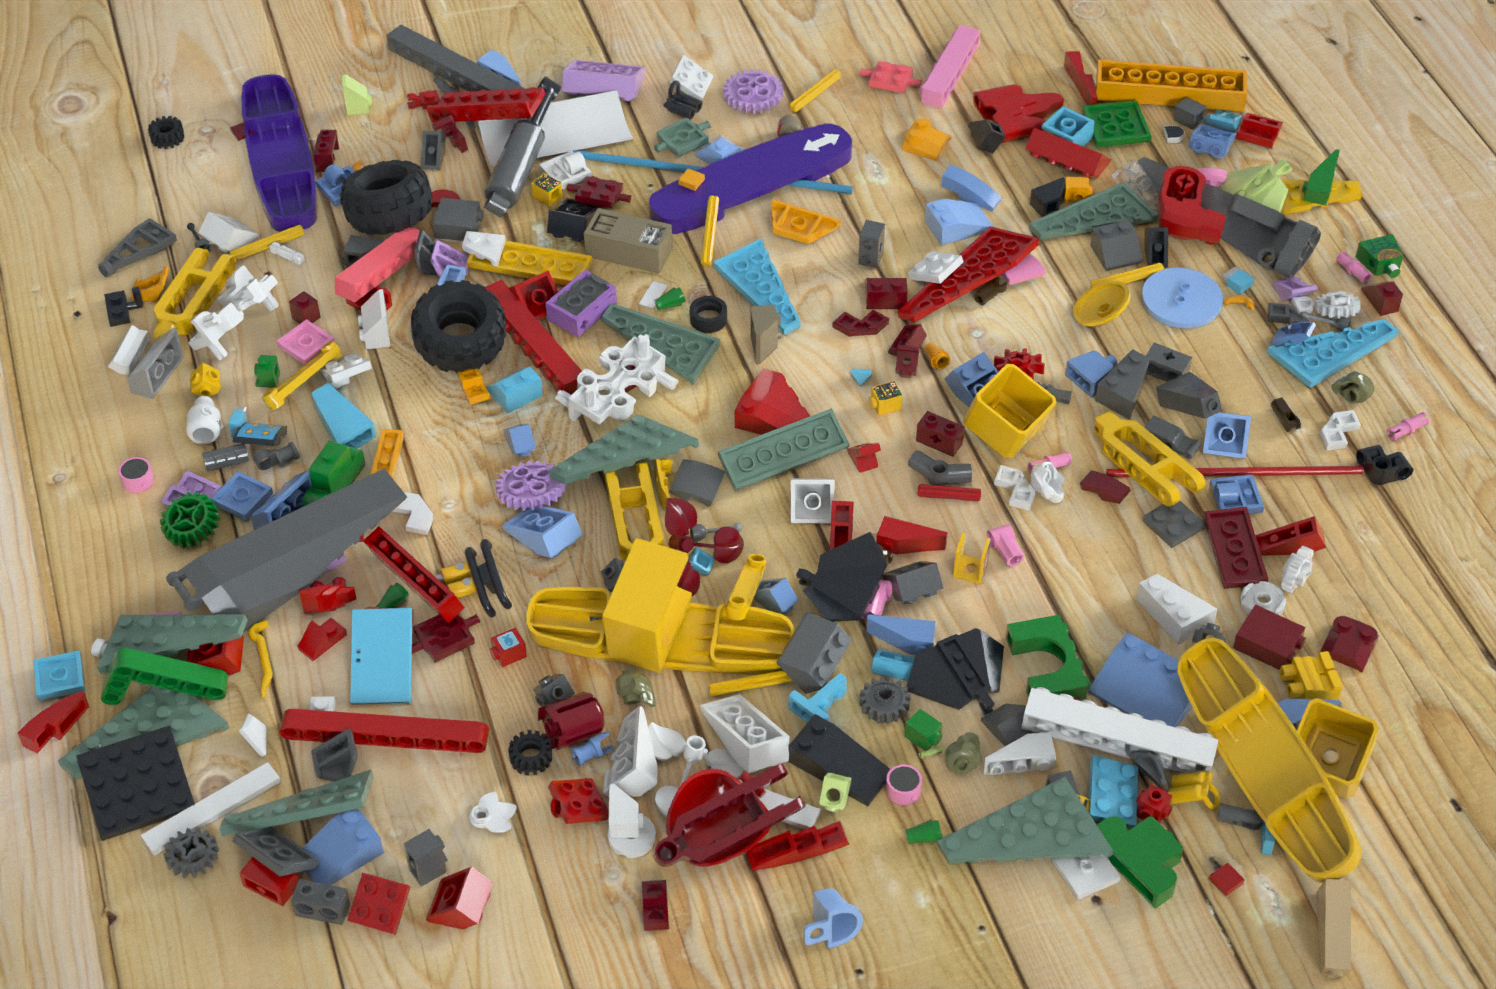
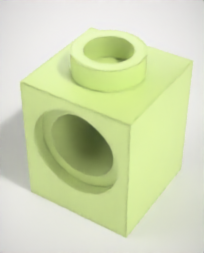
M827 773L824 777L819 805L825 806L824 809L832 812L843 810L847 803L851 778ZM829 789H837L840 792V798H832L829 794Z

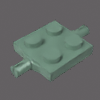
M684 118L656 132V138L661 143L654 145V149L657 153L664 149H669L677 157H680L709 143V137L703 131L711 128V125L708 121L695 124L688 118Z

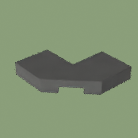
M1268 304V322L1286 323L1288 325L1310 322L1304 316L1298 315L1295 309L1288 304Z

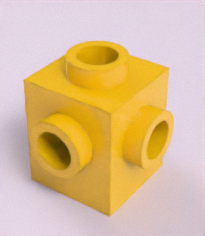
M202 363L190 374L191 393L196 396H208L211 398L220 391L219 370Z

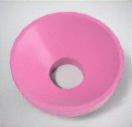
M1216 168L1197 169L1205 176L1206 183L1216 188L1226 181L1227 172L1225 170Z

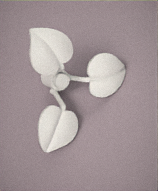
M653 722L648 728L656 759L667 761L673 755L679 757L684 752L687 765L681 784L687 779L691 764L699 762L702 757L705 764L711 766V769L724 770L736 778H739L745 771L735 762L726 749L712 750L707 756L706 743L700 736H691L685 742L684 737L672 729L658 726ZM674 786L661 787L655 796L657 808L666 817L670 804L678 790Z

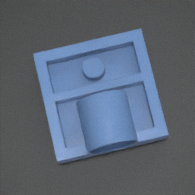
M336 164L330 165L326 168L324 177L315 180L316 186L337 207L341 205L340 193H342L341 187L343 182L354 171L350 166L341 169Z
M1253 475L1210 480L1209 485L1218 510L1247 506L1249 514L1263 513L1264 504Z

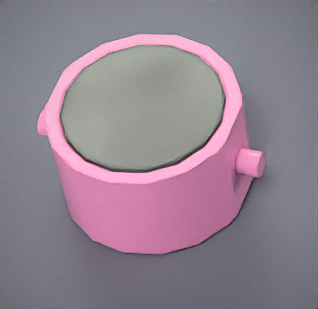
M133 457L122 462L119 466L118 473L121 483L128 492H143L154 483L151 465L145 458Z
M900 764L891 768L887 774L886 782L888 798L898 805H910L919 799L922 788L921 773L911 765Z

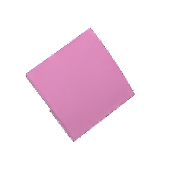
M1029 254L1017 266L999 275V278L1004 277L1008 285L1045 276L1046 270L1034 256Z

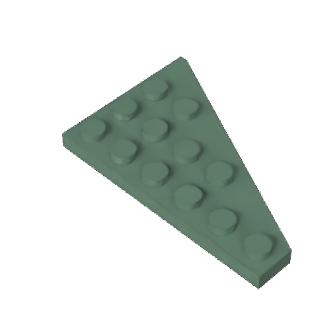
M637 414L550 469L549 474L550 478L563 484H568L580 479L590 478L589 474L603 470V473H608L623 467L633 466L635 461L645 458L651 461L670 454L680 453L681 448L692 446L695 449L699 447V441L695 437Z
M153 686L59 759L58 762L60 767L76 779L82 777L76 755L169 725L176 747L189 743L194 739L207 737L206 734L220 729L226 731L229 726L228 722L194 695Z
M1066 777L937 841L940 850L949 864H961L963 862L979 863L978 861L985 860L1011 862L1020 859L1033 861V858L1051 857V860L1071 859L1073 857L1089 858L1092 855H1107V857L1113 855V849Z

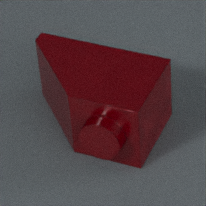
M1394 281L1380 282L1362 287L1361 290L1380 316L1399 311L1403 293Z

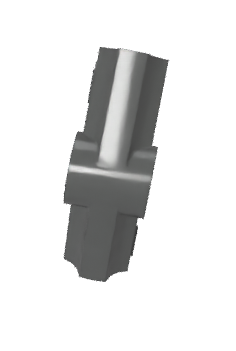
M917 450L908 460V466L928 478L930 485L946 486L947 483L972 482L971 464H948L943 460H934Z

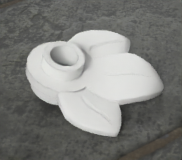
M491 792L482 796L479 804L472 809L469 815L470 822L477 828L485 827L493 833L507 832L511 829V824L508 820L513 817L517 807L515 804L498 802L497 793Z

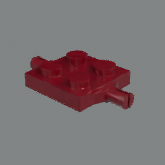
M587 176L581 185L570 183L567 185V191L575 192V202L612 209L615 203L619 201L630 203L632 198L631 195L621 193L623 191V183L615 180H604L595 176Z
M475 614L467 619H463L457 615L451 622L447 623L440 615H437L413 626V631L419 641L412 644V654L423 649L435 663L475 644L469 627L480 623L479 617Z

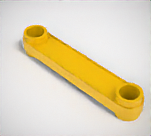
M334 340L324 344L320 348L321 353L277 389L272 388L262 395L264 403L271 411L282 406L285 403L284 398L325 364L336 361L343 355L341 348Z
M750 554L727 602L726 612L728 618L732 620H743L766 570L765 556L761 554Z

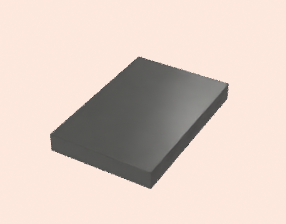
M272 826L234 834L233 842L279 876L315 869L318 866L319 860Z

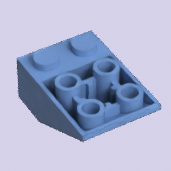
M983 352L952 370L944 380L955 396L970 407L976 394L998 371L986 353Z

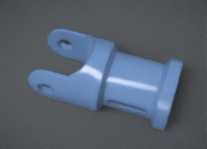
M600 733L588 739L587 743L577 748L575 746L571 747V755L576 764L581 767L584 765V762L594 757L599 758L615 748L614 746H608L603 749L600 747L601 739L607 737L610 733Z

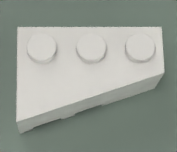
M1155 574L1139 583L1136 600L1178 645L1192 638L1195 629H1200L1202 625L1206 626L1207 623H1215L1217 608L1161 575Z

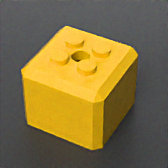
M1006 364L976 394L963 418L964 425L1004 458L1012 459L1042 429L1057 404L1056 398L1016 365Z
M1313 699L1309 701L1297 731L1320 765L1336 795L1345 799L1353 797L1376 744L1379 727L1373 719L1324 700ZM1326 751L1336 752L1338 758L1333 762L1327 761L1324 758Z

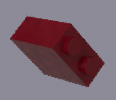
M1255 604L1236 634L1233 649L1280 670L1281 666L1292 663L1293 657L1297 655L1295 652L1297 649H1302L1306 641V637L1303 636L1306 627Z

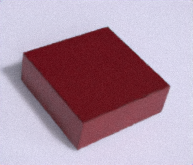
M244 122L230 127V131L238 141L246 138ZM248 130V133L252 134L255 133V131Z

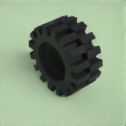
M162 116V119L158 117L156 121H151V124L148 126L151 143L160 149L162 147L168 149V146L174 148V145H180L179 142L182 143L185 138L182 123L177 117L173 119L172 116H168V118Z
M527 730L528 734H524V731L519 732L520 737L515 735L513 737L514 741L511 740L509 743L510 747H508L512 768L514 770L517 769L520 774L525 771L527 776H529L530 772H533V775H537V770H540L541 773L544 772V766L548 768L550 762H552L549 738L546 739L544 733L540 736V731L537 730L534 734H532V730ZM526 749L539 750V753L533 757H525L521 754Z

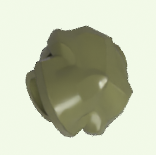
M1357 371L1343 376L1331 386L1335 394L1340 393L1350 403L1366 401L1373 395L1375 388L1368 376Z
M636 669L622 671L623 675L616 678L617 695L623 697L624 704L642 702L650 707L656 706L651 686L652 682L649 678H646L641 673H636Z
M965 733L959 736L957 741L953 742L945 750L944 758L950 772L956 775H964L976 769L980 764V741L975 733Z

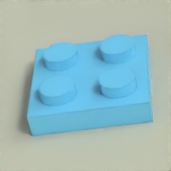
M80 650L33 660L38 701L75 694L80 691L85 692Z

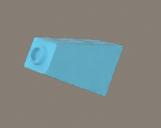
M329 383L311 393L314 408L333 442L358 449L376 437L374 422Z

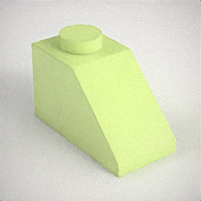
M346 74L342 75L347 116L370 113L369 106H372L371 94H367V87Z

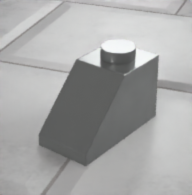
M423 130L421 169H441L445 154L446 133Z

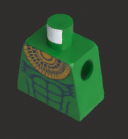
M1393 234L1359 242L1355 257L1373 275L1377 276L1387 273L1390 278H1395L1400 274L1403 253Z

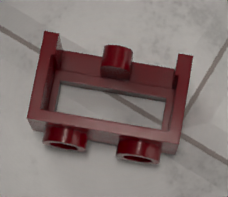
M324 129L320 130V134L317 135L313 154L315 165H317L316 172H325L328 166L334 164L335 155L333 150H339L337 130Z

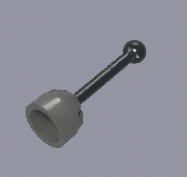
M188 223L187 229L193 233L197 240L195 248L207 249L210 254L212 246L209 241L200 239L194 229L195 225Z

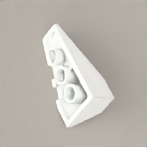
M639 706L623 719L617 741L620 744L616 752L612 753L610 759L614 763L612 769L606 771L604 777L603 794L605 796H609L610 784L617 785L629 796H642L647 791L652 790L657 784L658 767L644 709Z

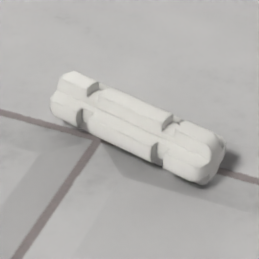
M273 242L269 247L271 253L293 261L296 264L300 265L305 261L303 253L296 252V250L280 243Z

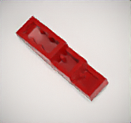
M837 821L820 829H817L814 825L795 834H792L790 830L756 844L746 853L751 868L755 871L800 862L850 844L841 821Z

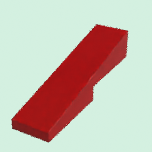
M1066 51L1064 60L1066 71L1086 105H1096L1097 94L1093 75L1085 74L1080 51Z

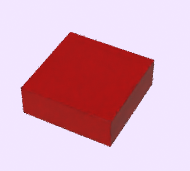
M1226 863L1209 876V880L1225 897L1242 886L1245 881L1229 863Z

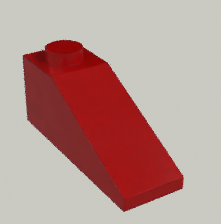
M884 516L877 533L876 543L893 554L945 550L948 532Z
M1315 516L1255 535L1261 556L1297 554L1298 549L1302 546L1314 550L1313 552L1326 548L1323 530Z

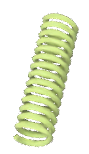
M939 746L920 752L919 757L924 759L941 753L943 748Z

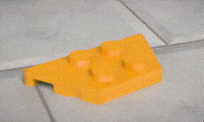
M775 199L771 200L773 234L809 245L836 230L841 225L840 219Z

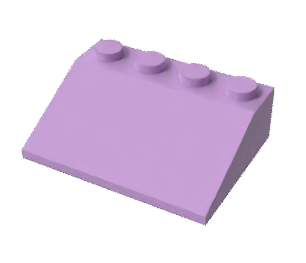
M574 60L563 69L562 91L567 92L568 95L584 93L585 96L617 90L622 100L632 101L639 94L646 67Z

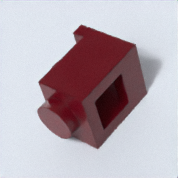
M898 345L895 371L900 377L911 378V376H916L919 347ZM910 359L911 362L909 364H905L903 360Z

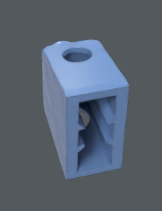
M1093 350L1068 360L1065 376L1092 398L1097 393L1098 383L1117 365V359L1112 354L1104 358L1099 352Z

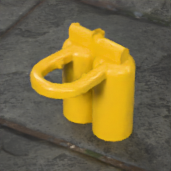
M1195 771L1173 775V788H1170L1168 791L1172 795L1171 804L1203 800L1209 809H1217L1220 805V794L1211 782L1213 773ZM1208 791H1212L1214 794V804L1207 797Z

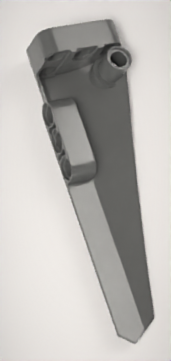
M1146 157L1135 161L1136 181L1158 196L1164 172L1170 167ZM1205 183L1200 206L1205 210L1208 208L1226 215L1221 239L1262 265L1263 268L1275 271L1288 278H1293L1307 262L1320 240L1321 232L1318 227L1302 220L1298 222L1293 221L1270 207L1239 194H1230ZM1272 255V259L1269 262H1264L1266 256Z

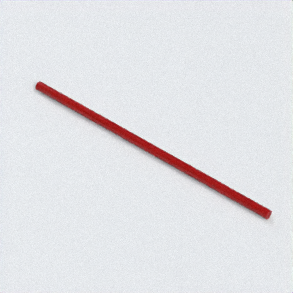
M1363 466L1195 468L1203 476L1363 474L1364 472ZM1106 469V475L1130 477L1123 469Z

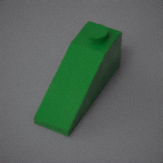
M1334 150L1310 174L1308 181H1304L1301 191L1305 193L1303 201L1327 205L1340 150Z

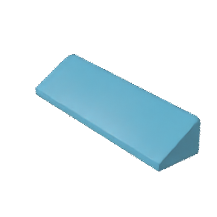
M879 649L873 657L871 672L908 681L915 657Z

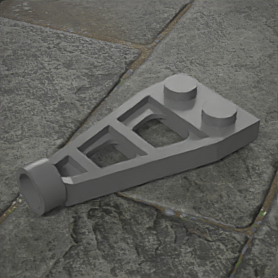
M149 218L135 227L104 258V261L98 264V269L104 277H109L120 268L164 250L177 241L176 235ZM141 237L151 243V245L142 249L133 244ZM125 249L133 253L124 258L120 256Z

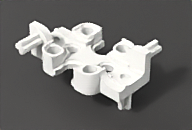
M244 265L236 269L232 276L225 280L227 282L225 285L227 290L217 298L223 308L218 313H199L191 320V323L197 329L196 335L188 342L195 351L207 346L218 361L226 357L228 353L219 343L218 339L244 319V313L242 312L244 309L261 302L264 303L270 312L279 306V303L269 292L278 283L273 275H265L262 279L257 280Z
M640 334L638 338L634 336L622 348L611 346L601 353L599 361L601 362V368L609 371L607 374L597 375L589 369H584L578 375L577 390L572 395L564 390H559L555 400L568 407L571 420L575 421L581 414H584L592 422L600 425L609 416L617 421H623L634 413L636 399L625 392L627 386H638L639 390L650 398L656 391L657 382L670 390H674L678 380L665 372V355L650 346L649 335L645 334L642 336ZM633 365L636 368L634 370H627L625 366ZM600 390H608L610 393L601 395L598 392Z

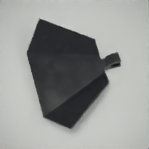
M870 531L821 554L816 574L799 568L796 577L800 578V585H808V587L803 589V592L825 619L832 622L857 621L862 618L868 604H872L879 590V581L887 567V563Z
M977 628L940 640L935 646L916 653L907 683L908 692L960 710L972 700L977 699L983 714H989L993 711L992 707H994L995 703L988 693H999L1004 646Z

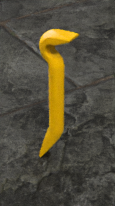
M268 620L258 622L248 630V637L257 644L262 666V698L266 695L273 673L265 639L262 635L256 633L269 626Z

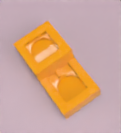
M478 368L457 372L470 405L490 399L489 392L483 383L482 375Z

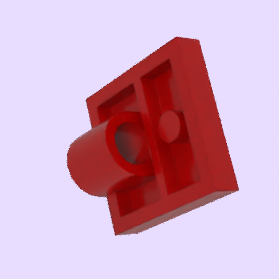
M592 778L550 782L548 789L553 797L550 808L555 818H563L566 824L608 820L609 810Z
M362 872L347 921L396 935L411 886Z

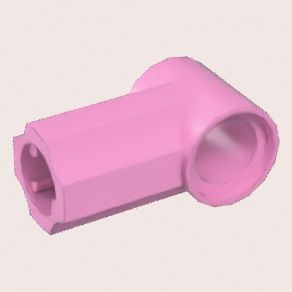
M1009 524L990 529L986 532L987 538L991 539L990 547L998 550L1006 565L1013 567L1024 560V554L1016 543L1013 529Z
M879 581V590L872 604H868L862 619L867 621L868 615H882L885 602L889 601L892 597L891 581Z

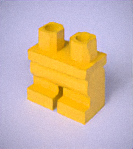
M1328 651L1319 652L1317 657H1293L1292 663L1281 666L1279 671L1281 680L1293 681V683H1288L1286 688L1289 699L1318 698L1321 700H1338L1343 688L1339 675L1334 670L1335 666Z

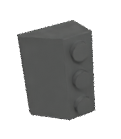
M805 613L776 663L805 694L818 691L827 684L852 639L839 624L811 613Z

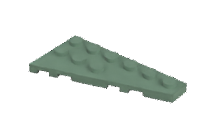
M1122 182L1031 222L1029 229L1040 240L1092 232L1095 227L1130 220L1132 225L1158 221V214Z
M613 303L610 304L602 315V322L628 340H631L634 336L638 338L640 334L642 336L645 334L649 335L650 346L665 355V365L693 385L720 346V339Z
M245 614L120 615L97 668L100 673L107 672L115 653L121 648H130L168 657L179 654V650L190 648V650L199 649V645L212 642L215 645L239 639L242 637L248 620Z
M370 769L315 788L304 789L300 793L239 813L228 814L224 817L219 827L221 835L226 836L363 808L374 778L372 770Z

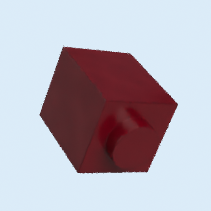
M305 291L289 301L292 319L297 323L301 324L306 319L314 323L321 318L318 300Z

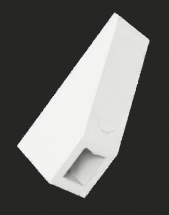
M1051 732L1026 734L984 759L983 775L1054 769L1056 753Z

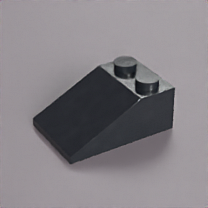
M567 198L549 210L547 233L553 234V237L564 238L565 236L570 237L573 241L581 242L584 240V232L598 208L603 209L604 207L575 202V199Z

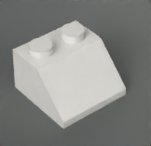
M211 212L207 213L199 230V233L209 243L217 244L218 249L225 253L252 243L260 235L232 217Z
M380 289L361 306L362 315H358L359 327H363V329L359 330L361 342L365 341L366 349L390 347L383 289Z
M791 478V523H831L832 501H834V478Z

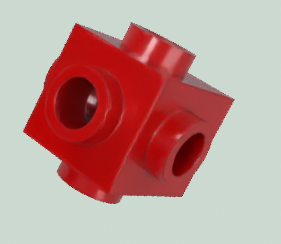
M1151 784L1146 791L1142 790L1136 799L1138 803L1137 817L1145 820L1151 816L1158 823H1161L1163 819L1168 818L1173 809L1170 805L1172 795L1165 789Z

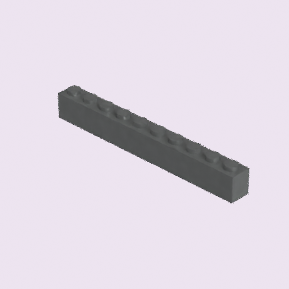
M399 25L386 35L388 50L466 91L525 89L403 25Z

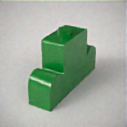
M329 440L309 467L312 488L308 489L304 494L302 507L352 484L365 467L363 451Z
M1110 816L1097 824L1099 830L1113 849V855L1107 857L1108 860L1155 909L1174 895L1177 874L1172 868L1180 863L1183 846L1175 839L1171 831L1165 829L1151 816L1129 831L1125 821L1116 816Z

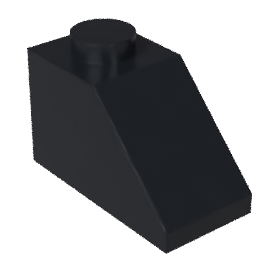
M1168 227L1144 229V249L1147 266L1162 263L1164 267H1168Z

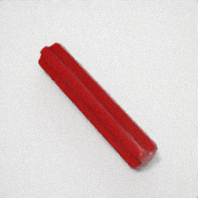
M919 484L917 495L928 498L980 501L981 489Z

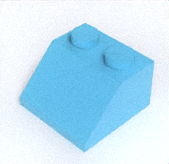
M1063 106L1042 125V129L1084 147L1093 138L1095 121Z
M531 367L519 369L485 386L490 395L507 413L543 396L541 378Z

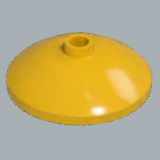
M1108 281L1095 285L1083 293L1073 307V316L1083 326L1095 327L1107 324L1116 319L1126 309L1131 297L1130 290L1126 284L1119 281Z

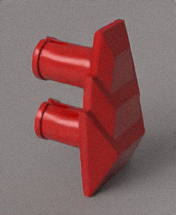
M342 577L334 578L332 581L333 585L330 583L323 584L321 581L313 582L310 588L299 590L304 614L336 611L337 608L344 607L345 604L357 600L355 587H346V580Z

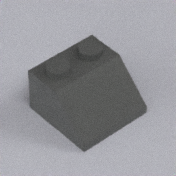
M1130 220L1093 228L1090 246L1106 271L1142 263L1143 259L1138 235Z
M921 560L885 572L882 575L884 581H891L894 599L904 602V604L917 601L916 597L922 595L924 597L934 596L937 594V590L944 589L938 566L935 562Z

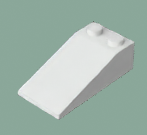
M741 694L700 705V710L735 762L747 773L757 772L760 769L789 761L790 736Z

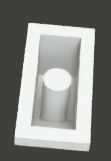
M610 784V838H639V828H644V813H639V806L635 800L617 785Z

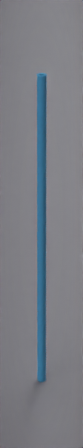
M573 150L574 153L580 152L584 159L679 172H685L687 169L697 171L703 168L700 166ZM800 179L787 185L852 194L853 186Z

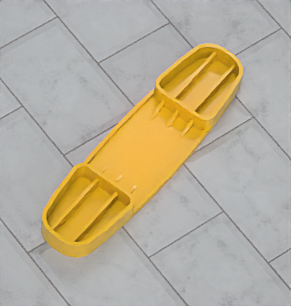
M594 587L544 588L531 598L527 609L526 623L529 635L537 645L564 653L627 664L609 658L603 619L590 621V616L602 618L611 596L608 590ZM727 602L719 607L689 603L663 669L736 674H764L782 671L776 662L795 632L794 626L790 619L783 614L750 606L743 620H732L727 616Z
M1206 638L1191 646L1181 655L1177 673L1199 721L1205 726L1210 735L1219 740L1217 750L1235 780L1265 822L1267 829L1306 875L1319 883H1323L1325 879L1340 880L1358 866L1362 847L1341 802L1308 746L1266 687L1247 664L1223 640Z

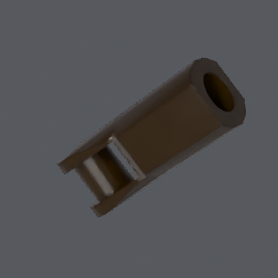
M1282 397L1274 399L1271 403V408L1280 419L1285 431L1289 432L1292 428L1300 429V419L1292 412Z

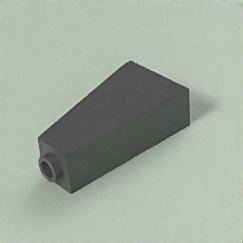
M1191 372L1156 387L1161 407L1204 419L1222 411L1218 391Z

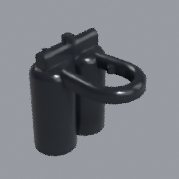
M676 80L671 83L668 89V98L663 107L667 108L671 113L691 120L695 112L698 113L701 110L703 102L681 93L680 82ZM676 85V93L672 95L673 88Z

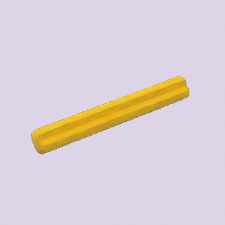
M833 69L789 104V109L793 112L799 111L840 79L841 72Z
M713 195L709 196L701 256V264L703 266H710L713 256L719 197Z
M301 225L291 227L231 250L230 255L235 256L236 261L270 249L269 247L273 242L283 244L304 235V230Z
M1156 263L1092 280L1090 288L1108 281H1119L1127 284L1146 279L1154 273L1164 270V266L1162 263Z
M782 670L712 683L709 685V693L711 696L792 682L793 680Z

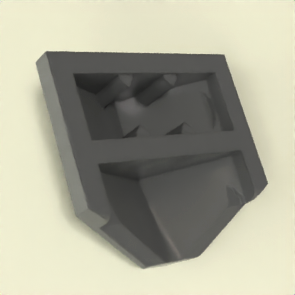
M421 230L415 246L417 268L424 275H437L430 261L435 242Z
M1004 704L981 718V722L1004 746L1009 745L1026 734L1035 733L1021 728L1026 705Z
M351 729L345 730L311 751L317 777L330 781H337L351 776L358 757Z
M1132 750L1129 754L1133 765L1138 766V769L1158 788H1163L1168 792L1169 785L1160 758L1149 752Z

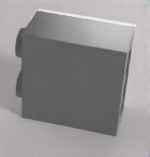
M441 198L432 223L434 240L463 243L467 231L478 232L479 223L483 220V210H480V202Z

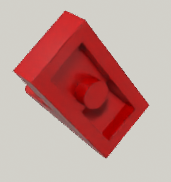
M864 443L847 448L848 454L859 472L862 473L878 468L879 465L875 453L881 451L879 443Z
M333 618L328 619L321 626L311 620L297 648L310 660L314 661L347 636V631Z

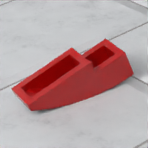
M832 501L830 550L852 540L854 502Z
M80 691L52 704L31 719L18 732L22 746L38 754L52 737L61 740L89 708L85 693Z

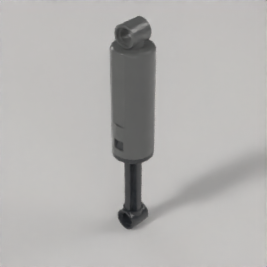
M547 76L541 80L537 87L544 88L545 96L532 118L520 120L514 124L484 190L487 199L484 208L500 218L507 209L512 208L517 203L545 139V133L540 125L550 103L556 98L561 89L559 84Z

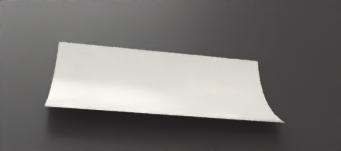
M618 91L550 103L540 125L545 133V139L537 158L634 139L627 126ZM527 118L478 121L483 144L491 166H496L514 124L520 120H527Z

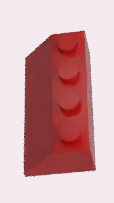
M1036 128L1033 129L1025 148L1030 151V156L1037 159H1040L1041 156L1047 158L1046 162L1055 166L1058 163L1063 164V168L1074 172L1076 169L1081 171V176L1089 179L1092 176L1098 178L1111 161L1110 158L1099 152Z

